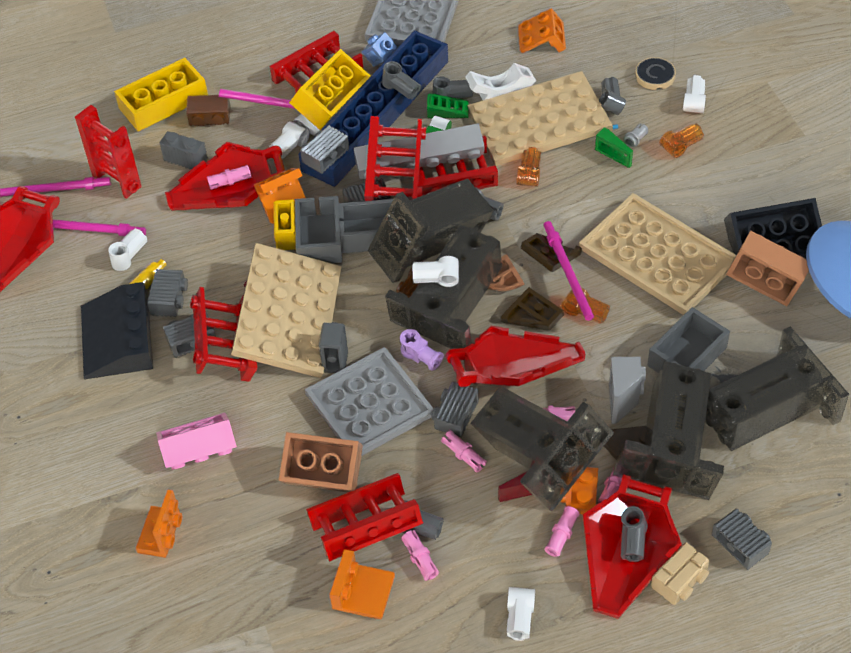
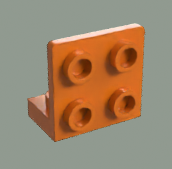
M552 8L518 25L519 45L522 53L547 41L558 52L566 50L564 23Z
M290 168L254 184L270 223H274L275 201H295V199L306 198L298 181V178L302 177L299 168Z
M571 445L570 454L565 453L561 503H566L565 507H573L580 514H584L596 505L599 468L574 466L576 445Z
M167 490L162 507H150L136 546L137 553L166 558L169 549L173 548L175 543L174 533L176 528H179L182 523V513L179 511L178 500H176L173 490Z
M344 549L330 592L332 609L382 619L395 573L359 565L355 560L354 551Z

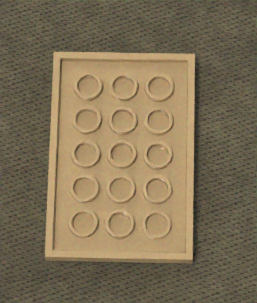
M582 71L468 105V111L474 124L479 123L482 136L487 138V150L496 166L594 137L604 127L613 131L611 121Z
M634 193L579 242L583 252L682 315L692 307L694 308L726 276L736 257L732 252Z
M256 243L231 355L321 378L324 372L319 352L321 328L323 323H332L341 266Z

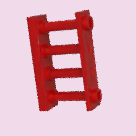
M332 31L270 65L272 81L277 85L286 80L297 93L303 85L293 75L302 71L307 77L311 78L315 72L309 66L316 62L323 66L328 61L325 57L333 53L336 54L340 50L339 34ZM361 53L351 58L364 69Z
M89 105L75 116V120L92 176L101 178L103 175L108 174L120 182L123 197L127 199L142 187L127 129L125 126H122L113 132L100 123L97 108Z
M378 116L370 117L365 201H374V197H378V195L413 197V207H417V200H422V187H418L421 140H426V127H422V119H418L417 129L383 127L379 123ZM379 137H417L416 149L382 147V144H378ZM381 155L415 157V168L381 167L380 164H377V157H381ZM380 175L414 177L413 188L379 187V184H375L376 177H380Z
M482 136L485 154L487 153V138ZM484 155L476 158L479 169L467 171L464 160L460 159L456 162L458 173L446 175L443 163H439V165L435 166L438 176L425 178L423 168L420 167L418 187H422V200L463 193L469 187L484 189L498 186L496 165L487 167Z
M199 287L196 295L192 296L190 308L193 309L195 338L193 363L196 364L197 374H201L206 364L209 363L237 368L240 371L241 381L250 382L258 369L256 361L240 357L236 359L208 354V345L232 349L234 340L208 336L207 327L234 331L236 334L243 296L239 303L235 305L205 300L204 287ZM206 309L232 313L236 316L237 322L206 317Z
M399 473L306 509L313 531L323 528L326 534L320 538L329 562L342 557L344 549L355 552L423 524L417 501L413 499L405 502L401 497L405 495ZM392 500L395 507L382 512L378 505ZM369 509L372 516L358 521L355 514ZM346 518L348 526L338 530L333 528L332 523Z

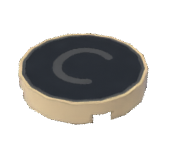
M651 57L638 63L635 76L638 84L644 88L657 90V88L662 87V89H665L673 84L676 69L666 59Z

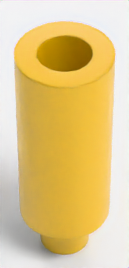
M160 259L157 263H150L129 284L144 282L145 289H147L153 283L156 269L166 267V262Z

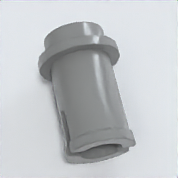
M639 123L631 132L625 134L624 143L628 147H636L639 141L648 134L647 126Z

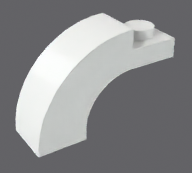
M513 63L504 73L493 77L471 71L466 75L470 89L475 93H479L482 100L530 87L536 82L528 67Z

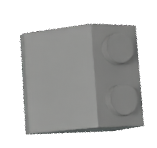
M611 357L609 377L611 424H617L639 404L640 395L644 394L646 367L641 366L640 357Z

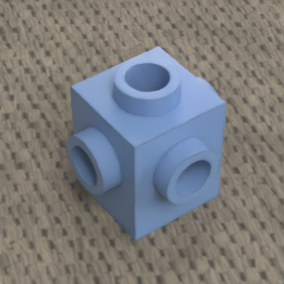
M385 32L380 35L374 34L368 39L367 42L369 44L362 50V54L375 67L385 62L396 50L397 46Z

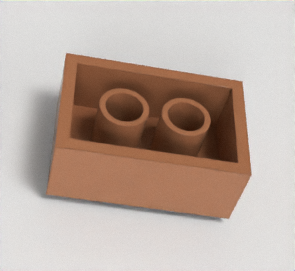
M750 231L726 275L788 306L803 283L809 269L807 260L802 256Z
M286 432L278 481L289 485L341 492L356 490L363 445L359 441Z

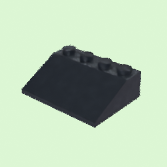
M816 198L732 212L724 218L728 240L735 255H737L749 232L752 231L806 259L809 240L822 227Z
M144 282L120 285L81 305L84 380L153 369L150 315Z

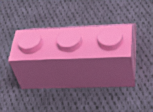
M226 413L156 433L165 467H171V469L184 467L186 465L185 462L195 460V462L205 461L209 459V455L218 453L219 456L231 453L232 448L237 447Z

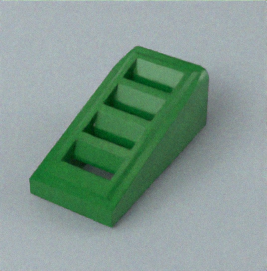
M428 94L427 117L468 118L469 101L437 94Z
M606 127L596 134V151L628 168L632 166L633 150Z

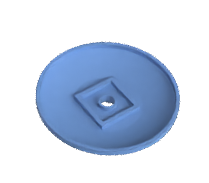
M834 221L823 225L813 234L807 245L806 260L811 277L820 292L836 309L851 319V221Z

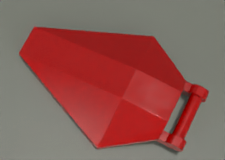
M226 142L214 151L216 155L208 162L203 160L178 180L180 184L171 191L165 192L171 211L247 206L259 197L254 184L285 171L281 157V147L272 146L259 150ZM273 158L277 173H272L268 159ZM248 165L252 178L234 182V185L231 186L228 184L210 189L208 176L225 172L226 169L232 170Z
M19 186L13 197L0 205V292L54 243L52 212L59 205L60 199L58 196L43 195L30 191L27 187ZM27 198L33 201L44 203L45 206H38L22 200Z
M490 326L474 340V343L465 348L450 349L446 352L445 357L448 363L452 364L457 375L456 381L460 387H467L470 384L521 386L585 361L586 353L580 342L575 344L559 342L560 337L527 331L524 332V336L510 334L509 328ZM460 360H464L465 370H464V368H463V366H462Z
M624 474L617 492L583 514L594 612L619 619L652 581V576L682 546L668 509L672 488L667 486L661 488L633 480L631 476ZM629 488L661 498V500L657 502L627 493V490ZM631 506L642 510L648 525L645 532L644 559L638 562H630L621 558L623 528L621 515L626 508ZM633 519L629 524L635 525L640 519Z

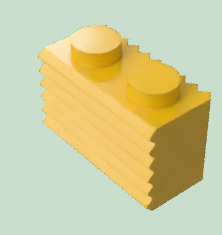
M294 200L274 202V238L276 248L280 250L296 249Z

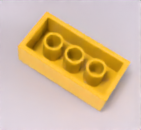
M340 49L297 91L289 103L321 130L371 76Z
M182 58L114 91L119 110L138 132L186 109L188 96L208 95L205 79L186 58Z

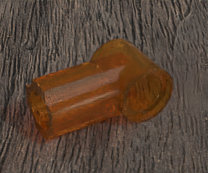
M697 123L691 124L676 133L673 131L666 132L661 137L659 144L672 157L678 158L685 153L689 146L703 140L704 133Z
M529 147L523 151L521 166H518L517 185L538 187L541 152L537 148Z
M582 288L594 315L592 320L600 324L604 323L610 311V305L590 297L588 292ZM571 289L562 301L561 308L568 315L577 316L580 314L584 316Z

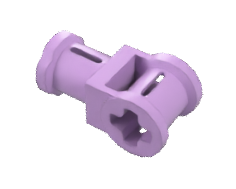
M408 329L401 333V354L405 358L412 359L417 363L422 361L428 365L431 371L439 367L444 358L442 352H436L430 348L428 341L420 337L416 330Z

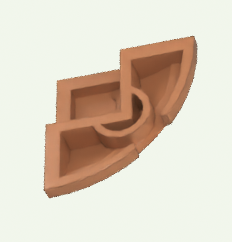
M507 254L489 265L485 261L479 264V269L471 278L481 288L498 290V292L513 290L525 285Z

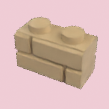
M684 543L652 576V589L661 596L663 595L673 605H676L681 599L683 601L687 600L693 592L692 587L697 582L703 583L709 575V559L700 552H697L688 543Z

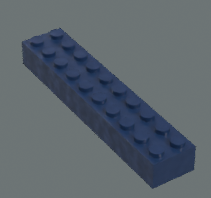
M414 30L321 129L323 131L330 125L341 133L343 132L344 135L346 134L348 136L349 150L345 154L343 153V156H340V159H337L334 164L332 163L323 174L302 163L300 152L298 156L301 172L336 187L356 165L354 148L365 146L369 143L370 117L378 116L380 125L390 127L415 99H408L396 89H387L382 85L385 63L391 61L399 63L402 67V72L421 85L418 96L448 63V44Z

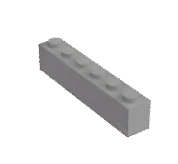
M479 123L426 133V140H421L420 167H435L439 163H456L460 159H476L484 155L485 146ZM406 137L378 144H382V147L416 149L417 137ZM368 145L354 148L359 179H366ZM381 155V157H377V164H380L381 167L415 168V157Z

